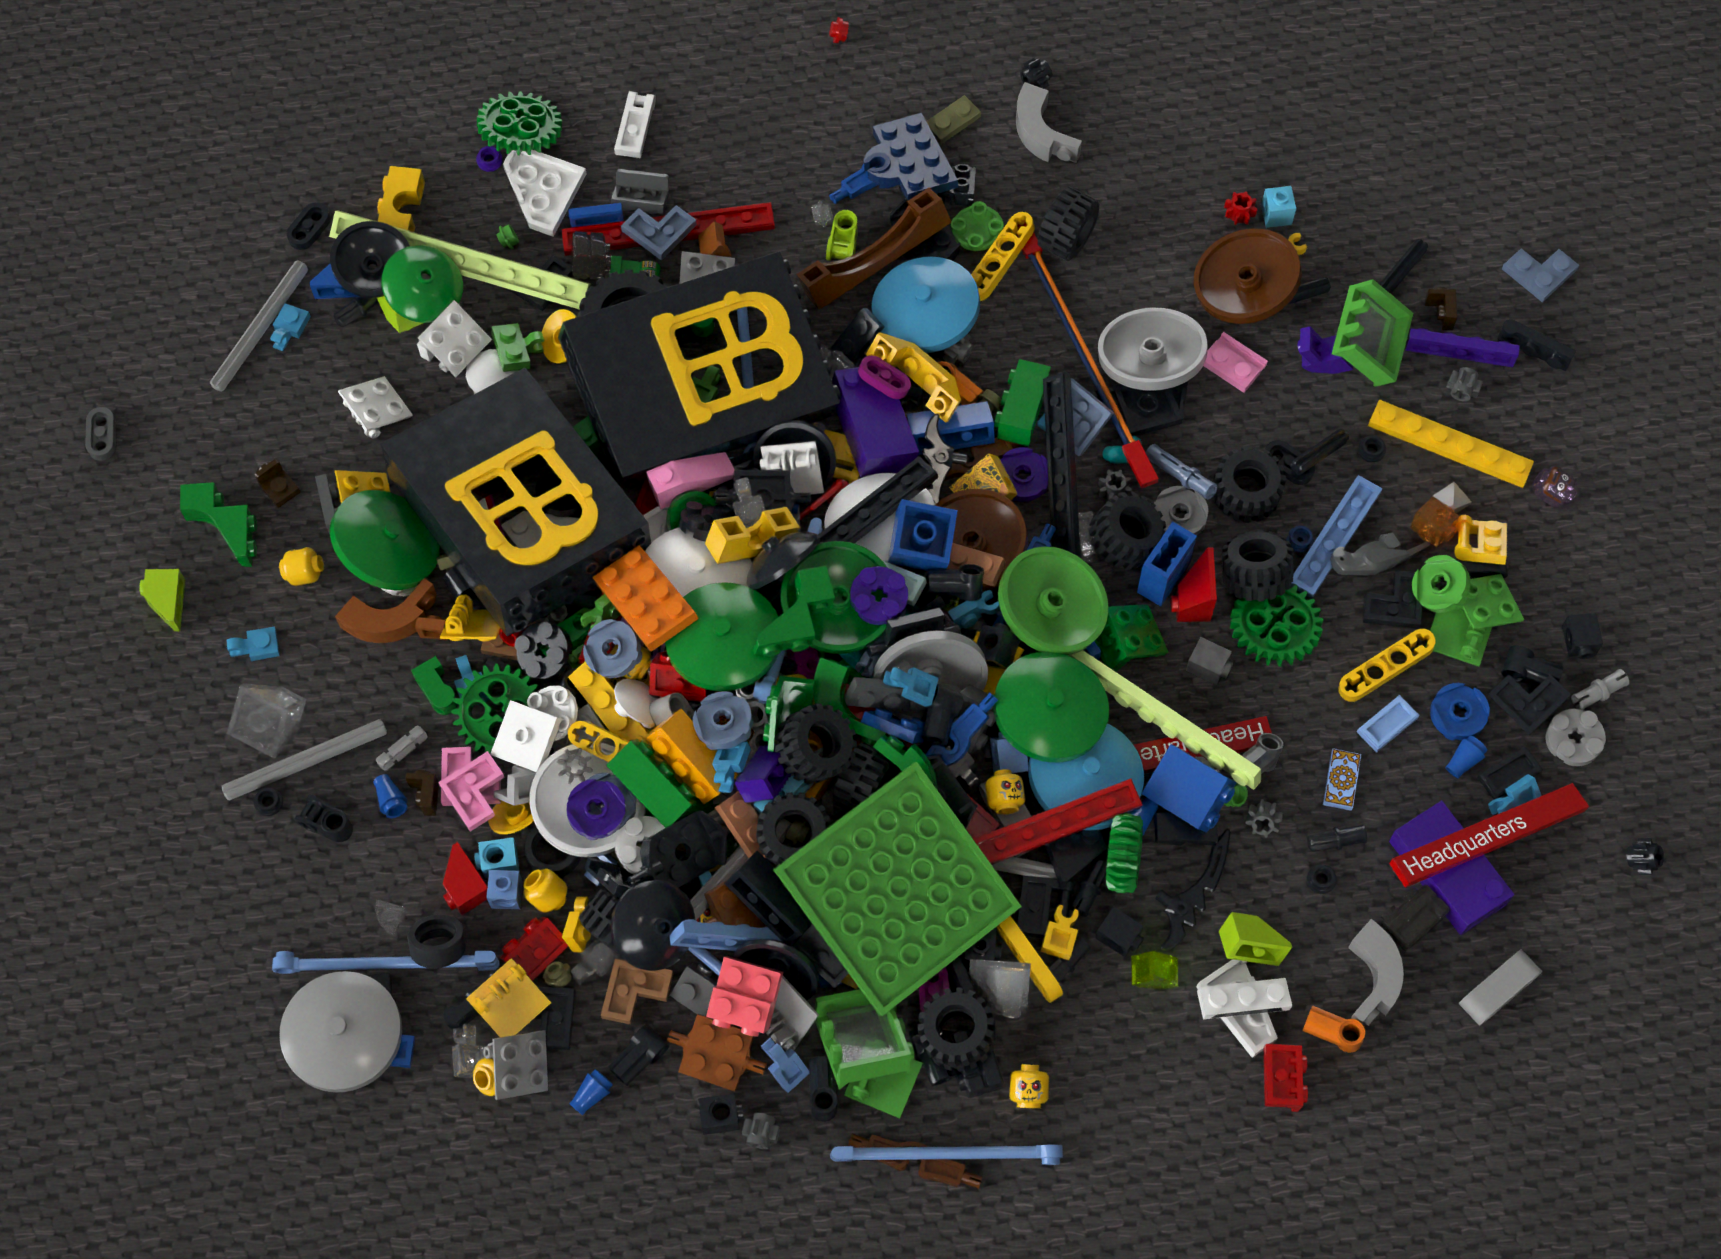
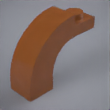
M424 578L407 599L394 608L375 609L352 596L335 618L340 628L360 640L373 643L395 642L417 632L415 628L417 617L426 618L424 610H428L433 606L437 593L434 585Z

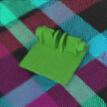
M1502 574L1470 579V590L1466 596L1467 600L1463 606L1457 609L1463 608L1473 630L1524 621Z
M1455 608L1443 613L1436 612L1430 630L1434 634L1436 642L1433 651L1479 667L1492 627L1473 630L1463 608Z
M867 1040L859 1060L890 1054L891 1051L881 1041L876 1040L873 1043ZM911 1060L910 1073L903 1071L850 1082L844 1096L900 1119L923 1063Z

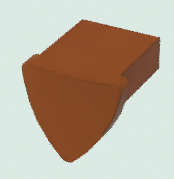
M714 221L698 236L700 254L732 258L730 249L725 245L723 225Z

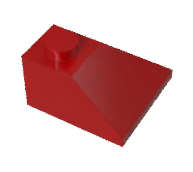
M1208 547L1179 583L1176 595L1171 596V612H1176L1177 622H1211L1217 601L1213 547Z

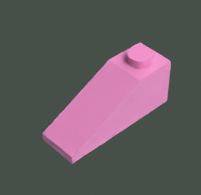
M726 452L673 460L646 471L649 487L660 509L670 506L671 502L679 494L692 490L703 492L733 479L734 468Z

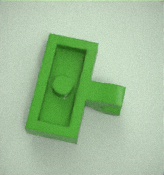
M518 323L492 326L491 335L503 372L516 371L523 368L530 369L528 353L537 354L544 352L541 343L544 342L542 332L535 331L526 338H523Z

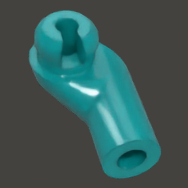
M1132 436L1135 441L1139 440L1142 445V441L1138 437ZM1107 446L1103 450L1102 455L1106 461L1114 464L1128 463L1122 451V446Z

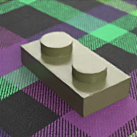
M964 95L926 122L937 142L941 145L979 119L981 111Z

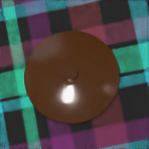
M1266 229L1239 230L1220 238L1203 253L1194 272L1195 292L1202 307L1210 315L1221 321L1233 324L1258 322L1275 315L1293 299L1301 283V262L1295 247L1284 236Z
M967 489L948 495L936 503L935 506L958 510L953 543L1004 558L1006 563L996 586L983 584L982 593L998 587L1002 574L1008 565L1018 555L1027 551L1028 530L1021 512L1010 499L991 490Z

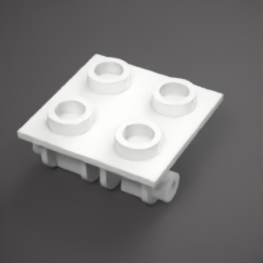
M455 300L418 337L441 362L439 367L444 372L449 370L455 377L492 340Z
M385 376L338 391L344 400V406L350 409L352 417L356 419L357 424L362 425L365 435L372 439L380 435V427L413 416Z
M816 441L761 446L763 458L760 459L761 470L790 471V484L794 493H824Z

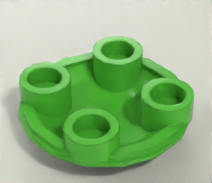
M981 201L974 202L972 206L961 210L951 221V229L956 242L960 243L964 249L971 251L989 249L1004 228L1003 220L999 213L991 207H987Z

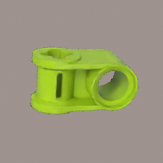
M842 210L835 215L831 235L828 239L826 260L830 261L832 258L842 260L855 254L858 226L857 217L852 211ZM843 225L851 226L847 229L841 228V226Z

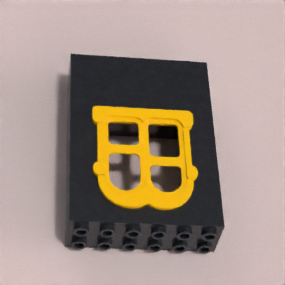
M780 251L562 323L558 339L611 476L621 489L648 480L646 471L670 461L729 452L755 443L765 430L779 422L797 420L811 424L830 417L840 404V391L836 384H832L829 376L831 374L829 363L826 359H822L819 351L821 349L819 338L811 331L809 326L811 324L810 315L807 309H803L799 300L801 299L800 290L796 283H792L789 275L791 274L789 262L786 258H782ZM751 306L758 308L766 317V331L756 339L740 342L731 324L729 313L743 307ZM709 318H716L727 342V347L693 360L684 359L674 334L675 330ZM765 348L772 349L781 356L784 367L783 372L778 378L749 389L741 386L732 363L735 357ZM714 364H719L723 369L731 393L728 396L704 403L698 396L691 373Z
M526 368L513 373L380 444L390 479L507 637L515 632L524 630L532 622L547 617L557 608L572 603L582 594L597 589L598 586L592 578L638 545L646 551L651 544L647 520ZM549 464L562 483L539 497H532L518 479ZM507 485L513 491L514 496L490 510L483 509L478 502ZM566 494H572L582 507L580 519L568 526H559L552 523L544 514L542 508ZM523 506L540 526L542 536L539 542L532 547L517 548L507 541L494 524V521L511 510Z

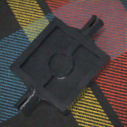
M734 470L732 492H715V504H732L735 516L740 517L745 527H751L760 519L763 511L787 507L792 514L794 504L810 505L811 494L810 492L794 493L790 484V471Z
M940 608L887 620L884 640L880 643L867 645V654L869 657L883 654L898 641L922 632L949 631L960 634V627L957 623L943 627L944 614Z

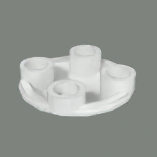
M488 349L480 352L468 364L466 379L469 387L476 394L519 370L503 372L497 350Z
M635 679L619 681L614 689L617 701L615 705L616 712L622 717L629 716L648 729L654 728L656 724L650 715L649 708L651 702L660 697L649 695L650 687Z
M548 686L541 689L538 693H532L528 697L527 704L530 708L562 719L554 742L564 738L568 734L569 727L577 720L578 706L573 694L562 686Z

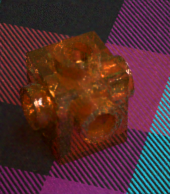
M1431 497L1415 513L1410 528L1418 533L1424 541L1430 542L1437 548L1444 540L1449 542L1458 530L1455 526L1459 515L1451 507L1444 505L1435 497Z

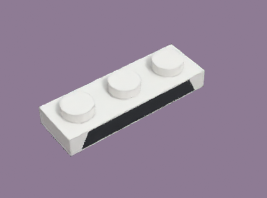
M1286 978L1203 986L1197 990L1203 1019L1287 1011L1292 1007Z

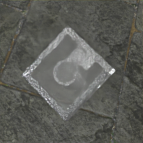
M241 684L227 734L275 759L300 723L307 699L284 687Z
M970 959L969 977L972 985L996 1012H1002L1003 1016L1009 1018L1020 1017V1014H1026L1031 963Z

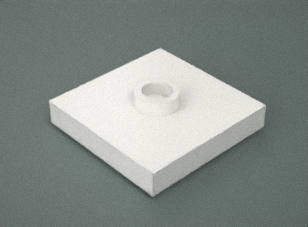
M510 700L490 755L537 772L544 761L548 759L562 719Z

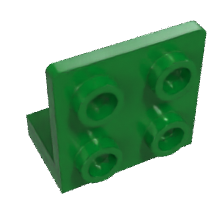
M1147 604L1108 607L1106 625L1102 633L1095 640V643L1101 650V659L1104 665L1117 672L1133 658L1165 656L1168 653L1153 614Z
M780 676L777 685L771 686L765 713L769 714L768 723L765 724L763 741H768V751L774 752L777 744L775 740L776 734L781 732L778 727L785 721V718L807 706L813 705L815 680Z

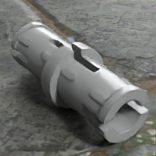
M1618 669L1602 680L1596 679L1592 681L1591 686L1571 696L1572 703L1579 702L1575 707L1584 710L1599 700L1605 701L1610 697L1611 693L1624 686H1628L1629 678L1625 676L1620 679L1625 672L1622 669Z

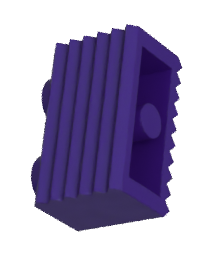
M767 745L758 748L735 782L737 790L746 803L773 800L779 795L781 788H784L786 781H789L788 778L791 777V774H787L784 770L786 768L785 764H780L778 758L781 757L780 753L775 752V750L774 752L768 751Z

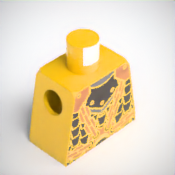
M989 453L949 487L954 493L967 489L991 490L1004 495L1010 500L1017 495V491L998 456Z

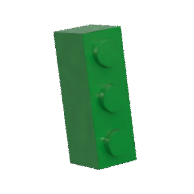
M1019 359L1017 368H1011L1008 378V384L1011 385L1010 390H1004L1001 400V406H1004L1003 411L997 412L994 427L998 428L997 439L1025 446L1030 445L1044 400L1043 379L1050 377L1051 366Z
M631 740L606 766L666 828L682 819L698 803L693 798L695 793L687 784H680L673 777L675 772L666 762L662 761L660 763L653 756L655 751L646 741Z

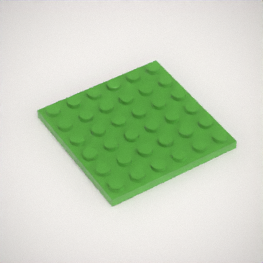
M917 762L912 763L773 869L879 1016L885 1015L1022 907Z

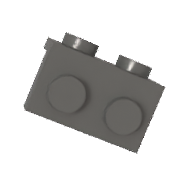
M617 169L616 186L611 197V204L621 203L622 211H636L639 208L648 214L664 213L669 197V176L667 174Z
M696 961L686 966L670 996L694 1013L706 1016L713 987L717 986L719 976L703 962Z

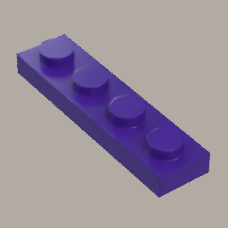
M1411 328L1406 341L1405 351L1513 367L1519 355L1520 345H1514L1507 341H1488L1480 337L1457 336L1454 333L1431 332L1424 328Z

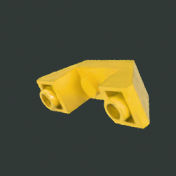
M881 332L878 333L866 355L877 356L893 367H898L931 395L925 406L935 414H939L945 423L948 422L961 402L955 377L915 343Z

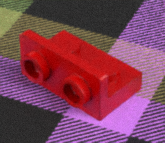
M666 651L657 653L651 661L649 695L663 697L672 693H680L686 700L698 702L709 696L708 689L688 682L674 669Z
M535 917L523 928L525 933L518 940L515 938L511 939L502 948L504 953L499 957L504 963L512 958L517 965L519 964L525 970L526 975L531 981L568 947L562 938L563 934L546 917H541L539 920Z
M1265 1044L1264 1089L1266 1107L1291 1108L1293 1112H1298L1304 1106V1103H1307L1308 1087L1303 1085V1074L1307 1070V1057L1302 1055V1046Z

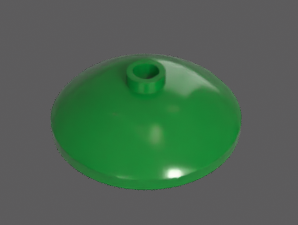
M414 245L397 251L387 261L382 273L381 286L386 301L395 312L411 321L420 323L433 322L454 300L459 304L462 297L463 279L458 266L447 254L430 246ZM421 274H427L430 279H423Z

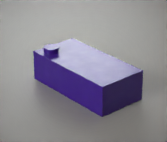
M859 367L834 371L832 384L837 385L841 395L840 404L837 406L836 411L860 478L879 473H898L915 460L919 453L900 400L888 397L865 382L859 376Z
M1441 800L1395 830L1389 842L1397 853L1402 855L1464 828ZM1484 855L1420 882L1460 936L1508 905L1515 895Z

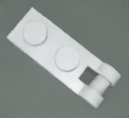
M629 91L614 148L615 155L641 158L652 111L655 107V95L647 94L646 96L638 95V92Z

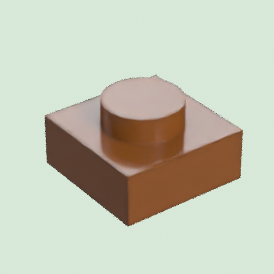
M428 615L426 618L417 617L415 628L420 638L448 640L440 639V635L445 627V620L435 615Z

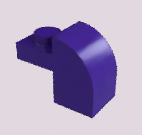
M1311 326L1300 329V340H1298L1297 346L1300 355H1302V368L1315 373L1337 374L1353 370V365L1343 357L1332 355L1336 335L1321 338Z

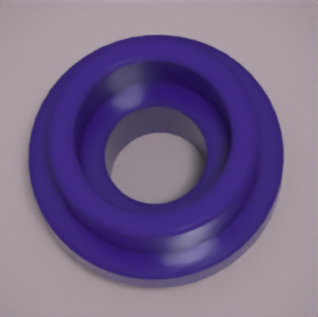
M485 146L478 152L476 161L481 170L492 172L500 168L503 157L500 151H496L495 147Z

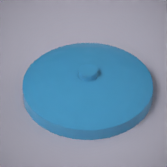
M921 257L898 265L880 281L872 299V314L885 326L881 333L915 343L925 353L937 352L959 342L974 326L980 310V296L972 275L960 264L940 257Z
M1107 724L1097 744L1089 752L1077 759L1058 763L1044 762L1031 757L1029 760L1028 775L1031 789L1045 811L1128 779H1132L1139 798L1144 786L1143 764L1136 748L1122 732L1110 724ZM1113 818L1084 830H1100L1111 827Z

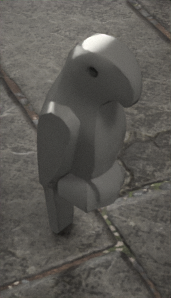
M1394 533L1381 535L1378 541L1361 546L1354 553L1345 551V547H1338L1331 554L1330 561L1333 569L1341 575H1376L1420 554L1430 546V543L1427 541L1407 551L1400 550L1401 544Z

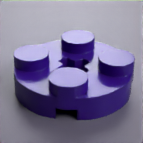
M1025 447L1009 450L1003 455L1001 462L1017 491L1016 497L1011 501H1032L1046 493L1048 488L1047 459L1043 455L1039 456L1032 449ZM1019 470H1024L1025 473H1030L1031 475L1024 480L1017 477Z
M881 566L864 568L854 579L850 590L852 608L854 607L858 616L863 621L874 625L887 624V620L899 617L904 612L908 601V588L904 577L890 568ZM877 589L883 590V593L887 595V598H882L881 602L875 601V596L871 595Z
M596 779L583 781L570 792L566 808L568 821L578 834L585 836L589 840H597L612 835L621 827L625 820L624 796L620 789L611 782L596 781ZM590 804H603L602 813L600 815H591L589 813L591 811Z

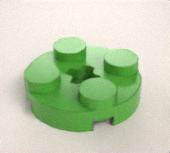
M1438 555L1426 560V564L1421 570L1417 569L1412 580V590L1416 599L1422 606L1437 613L1448 612L1456 607L1463 606L1470 590V576L1466 567L1447 555ZM1444 577L1447 585L1444 589L1440 590L1435 587V584L1440 583L1441 578Z

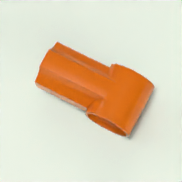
M943 361L937 362L942 367H948L951 375L955 377L962 405L973 404L979 400L978 395L984 392L981 388L960 372L954 364Z
M1312 1006L1303 1028L1304 1032L1338 1045L1341 1050L1348 1053L1357 1051L1365 1037L1364 1026L1358 1020L1344 1019L1315 1006ZM1346 1030L1354 1031L1358 1039L1352 1042L1348 1041L1343 1037L1342 1033Z

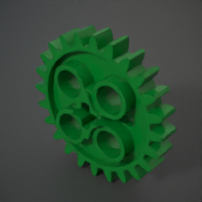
M519 91L517 96H514L512 92H508V97L498 94V100L491 97L489 98V103H483V109L478 110L477 127L478 134H482V141L488 140L489 147L496 145V151L505 148L507 154L514 150L518 156H520L522 151H526L528 155H531V150L533 149L541 153V147L549 149L550 143H557V137H561L562 119L561 112H557V106H551L550 100L542 102L541 95L533 98L531 92L527 96H523L522 91Z
M1297 585L1293 586L1291 590H1285V593L1281 596L1276 595V598L1271 600L1247 601L1246 598H1240V600L1235 601L1234 609L1231 612L1230 628L1234 629L1232 638H1240L1237 645L1238 648L1247 646L1246 656L1254 652L1256 654L1255 661L1258 662L1264 657L1268 666L1272 660H1276L1278 667H1281L1282 661L1285 659L1290 665H1293L1294 657L1303 661L1305 653L1311 655L1313 648L1318 646L1319 637H1321L1323 631L1321 628L1323 618L1319 617L1321 609L1313 608L1315 599L1306 601L1307 591L1300 594L1296 593ZM1270 604H1276L1279 607L1275 608L1272 607ZM1292 621H1297L1301 623V625H1296L1292 623ZM1252 622H1258L1261 625H1255ZM1268 633L1265 638L1261 639L1262 636ZM1273 639H1280L1283 642L1279 643L1274 641Z
M498 663L495 664L493 672L485 665L483 666L484 674L482 675L474 670L472 671L475 678L473 681L467 678L463 679L467 685L466 689L459 687L456 689L462 696L452 700L459 704V708L452 710L451 713L460 717L453 722V725L463 727L458 732V736L468 735L465 741L466 745L469 746L476 742L474 749L476 752H480L485 747V753L488 751L491 754L496 740L493 735V728L496 724L502 723L504 719L497 714L494 715L496 713L495 709L480 697V693L484 692L493 703L503 706L502 711L506 713L510 700L517 703L523 702L525 706H528V697L539 689L537 684L529 686L532 677L527 675L521 679L523 670L518 668L512 674V666L508 664L504 671L501 670ZM496 683H503L505 687L503 695L498 698L493 697V686ZM477 704H483L485 707L484 715L479 719H475L472 715V709Z

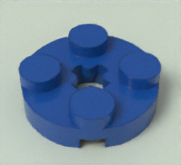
M1463 683L1448 684L1438 691L1430 706L1431 720L1436 729L1448 740L1467 739L1470 735L1475 737L1485 727L1490 707L1484 694L1475 687L1472 689L1464 686L1465 684ZM1454 706L1466 709L1467 712L1464 714V717L1456 716L1453 713L1455 711Z

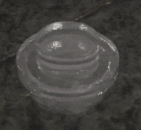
M823 200L818 201V204L812 205L815 224L827 227L828 221L832 220L830 205H825Z

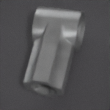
M1263 733L1258 737L1256 744L1241 756L1261 768V774L1264 771H1272L1282 751L1283 741L1274 734Z

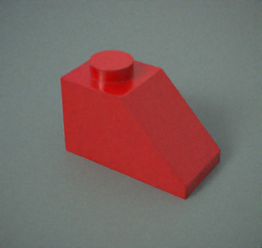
M456 842L452 845L443 880V886L447 892L443 895V898L451 910L457 908L460 914L464 915L487 900L488 887L460 844Z

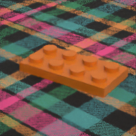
M640 545L592 577L597 586L650 652L699 619L696 612Z

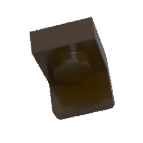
M1445 287L1428 289L1425 306H1437V320H1442V330H1453L1457 320L1456 289H1447Z
M277 459L263 464L254 474L259 486L277 508L301 493Z
M416 770L415 773H406V781L410 788H421L417 789L416 792L417 806H420L424 816H436L439 781L435 774L427 770Z

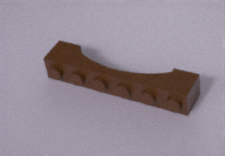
M928 187L907 201L909 206L900 219L886 234L869 247L835 262L821 263L817 260L796 274L807 297L820 310L892 261L918 246L936 232H939L951 223L942 199Z

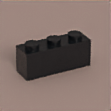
M757 850L724 884L782 942L791 945L808 929L812 922L773 869L775 867Z

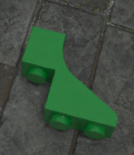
M214 482L180 485V511L185 520L203 521L215 526L239 564L243 567H252V557L257 555L256 541L252 540V532L257 531V519L255 515L251 514L248 506H224L223 493L218 491Z
M827 566L798 571L794 580L796 603L758 634L753 645L754 656L763 654L764 657H771L788 649H792L793 652L803 651L812 644L816 635L810 612L812 614L826 612L835 599Z

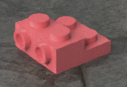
M725 956L717 986L713 987L706 1017L712 1018V1024L718 1027L730 1028L731 1024L742 1027L741 1033L749 1036L758 1037L759 1032H767L770 1028L783 972Z

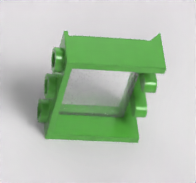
M1373 279L1349 286L1332 355L1343 357L1374 382L1373 386L1375 387L1396 382L1413 312Z
M860 989L816 998L815 1011L819 1016L815 1022L839 1090L850 1082L903 1071L910 1073V1062L914 1060V1049L912 1043L907 1042L905 1039V1025L902 1018H897V1006L885 1015L879 1016Z

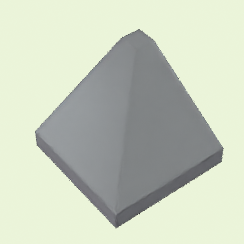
M1455 482L1432 496L1449 518L1472 503Z

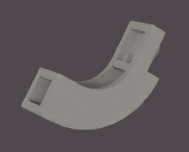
M1024 82L1018 96L1016 128L1022 143L1031 153L1046 162H1049L1053 154L1063 161L1070 160L1077 163L1082 141L1056 132L1046 125L1042 115L1048 104L1049 91Z
M1372 919L1362 928L1348 947L1368 965L1373 976L1372 993L1350 1018L1358 1020L1362 1024L1365 1023L1368 1026L1378 1016L1379 1011L1386 1016L1400 994L1404 975L1402 958L1395 942Z

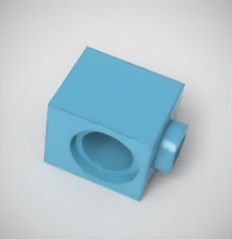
M1291 186L1265 189L1261 207L1266 228L1292 225L1296 205Z
M514 837L478 842L479 852L474 853L475 865L477 870L482 871L485 879L489 878V870L519 871L517 845ZM493 855H503V859L500 862H489Z

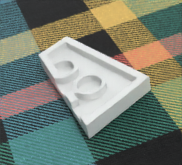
M1232 959L1200 981L1196 987L1199 989V987L1251 982L1255 981V979L1249 973L1246 965L1247 961ZM1268 1013L1221 1018L1252 1058L1264 1050L1265 1044H1273L1278 1039Z

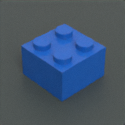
M901 499L895 514L888 563L928 571V569H946L950 562L958 510Z

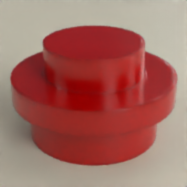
M838 17L836 22L832 21L829 36L833 37V43L837 44L839 41L845 42L848 34L849 22L843 21L841 17Z

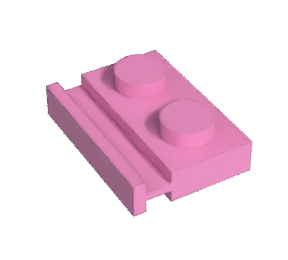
M1223 332L1221 337L1207 351V358L1203 366L1245 393L1259 376L1260 372L1267 366L1268 361Z

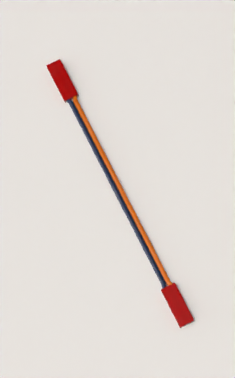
M1025 222L1023 225H1019V224H1018V225H1017L1018 230H1019V228H1020L1021 226L1026 227V226H1027L1026 222ZM1033 232L1023 247L1022 252L1026 259L1030 258L1104 405L1114 412L1111 419L1124 443L1122 451L1141 489L1156 484L1159 478L1140 441L1133 439L1041 257L1042 248L1038 246V240Z

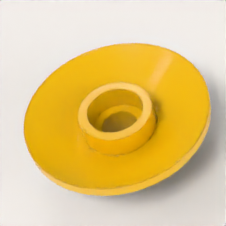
M561 309L552 313L546 320L542 330L544 342H541L544 349L543 353L548 360L558 364L567 362L558 339L562 323L577 317L569 310Z
M501 800V804H496L492 810L495 816L489 819L488 823L491 829L498 834H511L520 831L534 821L530 802L513 806Z

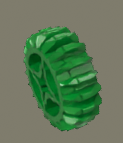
M1124 813L1113 818L1108 848L1106 885L1109 890L1116 891V893H1133L1137 888L1143 839V820L1141 816Z

